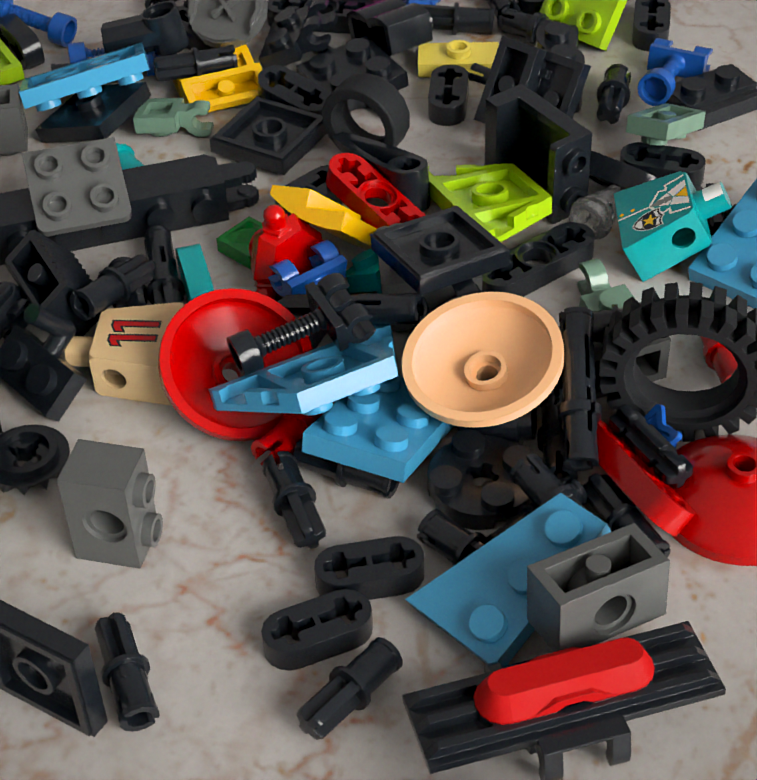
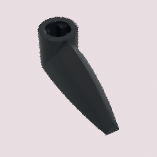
M340 132L332 136L333 141L343 153H353L364 158L422 212L429 208L428 163L425 158L392 145L350 133Z

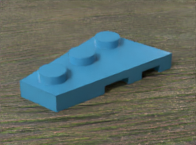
M559 493L405 600L415 610L485 664L498 661L502 667L507 666L535 630L527 620V566L608 534L611 530L607 523L564 494Z

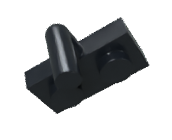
M32 303L24 311L25 322L50 335L43 342L31 331L16 324L0 347V377L45 417L59 422L87 380L86 377L61 357L74 337L76 327L70 320L36 303Z

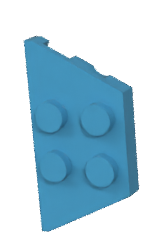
M391 325L374 326L376 331L372 337L362 343H348L349 348L341 352L332 342L210 388L209 393L213 407L217 411L288 413L310 416L330 410L333 407L334 401L349 395L358 397L372 394L381 388L380 383L398 376L395 342Z

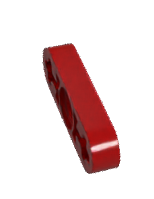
M339 153L330 159L326 176L328 189L348 208L361 215V220L378 229L383 226L404 223L426 216L361 156L353 153ZM378 198L384 200L388 205L375 206L368 203L366 199Z
M600 420L597 422L599 465L653 523L670 535L677 536L694 517L695 511L670 485L664 484L654 473V468H649L624 443L623 437H619L604 421Z

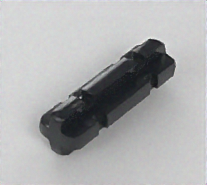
M626 404L617 407L616 413L609 417L610 428L619 437L624 438V443L649 468H654V473L664 484L670 485L672 488L682 487L686 479L693 474L692 464L682 454L678 455L676 448L651 424L648 425L646 419L636 409Z

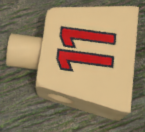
M176 302L106 309L100 314L94 336H74L65 349V360L71 366L90 367L95 391L102 396L171 405L160 381L158 354L160 343L168 324L184 306V303Z

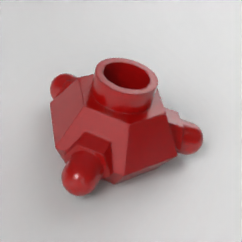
M273 204L264 210L263 228L256 231L249 243V254L251 256L250 265L253 280L256 281L254 286L257 289L255 292L276 300L280 295L273 289L268 278L276 273L269 266L284 259H289L297 268L299 275L313 269L309 257L316 253L310 247L323 240L322 233L298 218L294 213L288 216L281 206Z

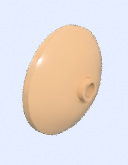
M506 292L473 293L446 302L420 321L406 342L402 356V374L411 398L431 417L460 427L479 428L499 425L528 413L538 406L554 389L564 366L563 339L554 318L534 301Z

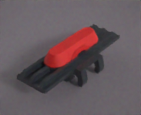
M689 621L584 648L571 647L503 667L498 661L489 663L484 666V674L403 694V703L430 774L526 749L529 754L537 753L540 780H562L564 775V752L606 741V758L610 766L628 762L631 758V731L626 721L725 695L726 688Z

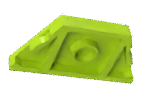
M513 163L484 166L475 164L456 165V175L434 176L429 171L428 165L430 198L442 210L458 206L500 242L552 214V196Z

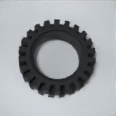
M676 282L665 284L664 298L660 299L654 287L642 291L641 304L633 297L623 303L622 313L616 310L610 317L609 327L606 326L599 367L602 394L608 393L607 404L612 410L626 404L636 409L645 417L656 404L664 405L666 424L673 429L683 430V442L695 441V430L703 429L705 437L716 436L719 432V425H722L728 434L739 431L740 419L750 424L757 418V308L747 313V300L739 295L726 305L727 289L718 286L714 287L710 298L702 297L703 283L690 282L689 295H679L678 283ZM677 334L698 335L713 339L724 345L733 354L738 366L732 376L721 385L699 391H677L650 381L642 374L636 363V357L644 347L661 337Z

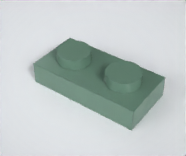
M665 103L629 114L626 133L640 135L641 142L646 144L667 145L668 140L684 139L686 134L702 129L706 111Z

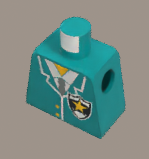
M682 171L614 193L622 248L642 282L707 248L712 242L707 219L732 208L728 194L721 181L696 191L687 173Z

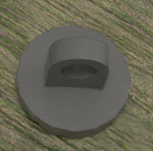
M188 0L187 17L194 33L206 45L219 48L233 44L234 48H237L241 45H246L261 31L267 19L268 2L267 0Z

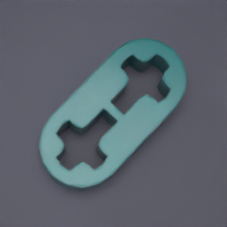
M200 244L175 248L180 278L185 286L187 303L202 294L214 291Z

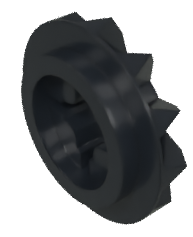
M36 424L15 427L0 434L1 491L4 493L16 487L25 495L30 487L37 485L47 490L49 479H58L70 456L69 443L66 437L52 427ZM33 457H37V460H38V461H37L36 463H34V462H31L30 460H31ZM20 460L27 461L22 466H19L18 461Z

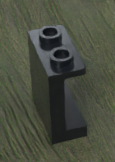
M523 84L486 98L485 165L513 163L552 196V214L546 216V219L552 224H556L587 209L592 132Z

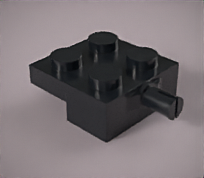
M502 36L491 69L478 63H474L470 67V70L484 74V76L469 72V80L485 85L474 120L485 124L486 98L519 84L525 85L573 119L591 66Z

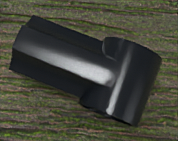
M172 1L153 4L146 8L141 15L103 23L101 27L102 44L106 53L142 42L145 53L154 51L158 56H167L184 50L190 43L176 3Z

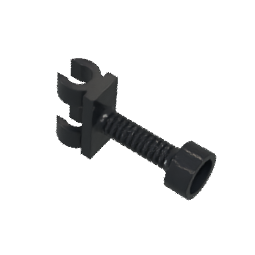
M332 273L323 277L317 285L314 282L305 285L309 307L312 311L308 315L300 316L299 319L291 320L289 323L280 325V327H275V330L271 329L270 332L266 331L265 334H260V336H254L248 329H244L228 336L226 341L238 370L243 376H246L264 368L263 358L267 355V352L272 353V350L281 349L286 344L290 345L291 342L299 341L301 338L310 336V333L314 334L320 330L327 332L340 352L349 348L348 343H362L372 337L376 331L369 321L374 316L364 304L350 305L353 298L346 290V288L350 287V284L343 275Z

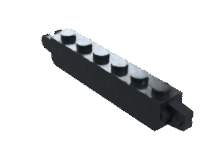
M203 154L122 170L132 211L130 220L123 223L45 237L71 252L144 237L147 229L153 226H163L171 232L229 220V211L244 209L258 203L259 190L253 184H247L252 183L257 178L256 166H254V163H250V161L218 165L215 157ZM29 188L0 193L1 266L5 265L7 256L29 231L35 230L38 232Z

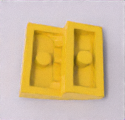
M246 44L235 48V53H233L237 56L238 67L172 81L180 98H184L185 103L205 100L210 102L209 112L248 104L258 96V75L262 70L259 62L254 63Z
M280 185L271 186L270 195L288 212L294 213L298 218L361 249H371L370 234L376 232L377 228L360 220L361 215L312 189Z

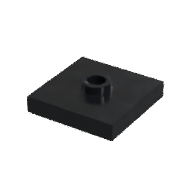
M138 82L119 86V84L101 85L102 92L78 99L77 93H75L41 123L35 131L40 141L45 143L93 141L108 138L149 99L151 92L147 83Z
M257 96L209 140L211 152L241 162L250 161V163H254V166L285 175L327 132L323 125L322 115Z
M458 206L370 234L371 249L420 296L510 265V249Z
M0 600V689L89 737L90 735L95 737L108 722L89 644Z

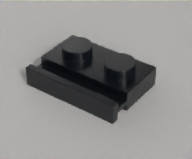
M733 64L722 65L714 70L676 82L674 93L666 102L706 111L702 128L705 129L757 110V82Z

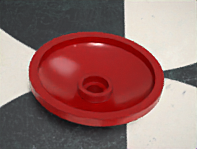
M245 289L214 290L186 303L171 319L159 347V377L171 405L189 424L213 437L230 441H252L261 438L281 421V417L285 413L217 411L213 407L209 389L229 382L222 374V371L225 369L235 371L238 377L243 376L238 370L226 341L228 336L244 329H248L254 336H260L262 333L265 334L266 331L275 330V327H280V325L289 323L291 320L294 321L296 317L274 299ZM306 336L299 341L291 342L290 345L286 344L285 347L277 348L276 351L272 350V353L267 352V355L263 358L264 368L313 350L309 337Z
M733 434L716 435L698 439L677 449V454H682L692 464L693 474L686 479L682 487L673 489L692 507L696 514L677 536L672 537L687 549L710 560L737 566H757V438Z

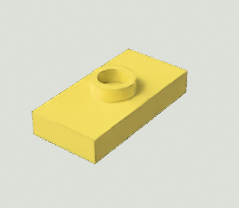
M453 40L449 43H426L418 46V77L431 78L433 70L443 65H457L465 68L468 73L484 76V74L470 70V67L474 63H478L491 69L499 42Z

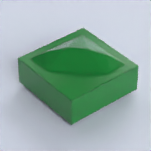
M250 216L216 238L218 251L251 269L249 243L254 233L263 228L262 223Z

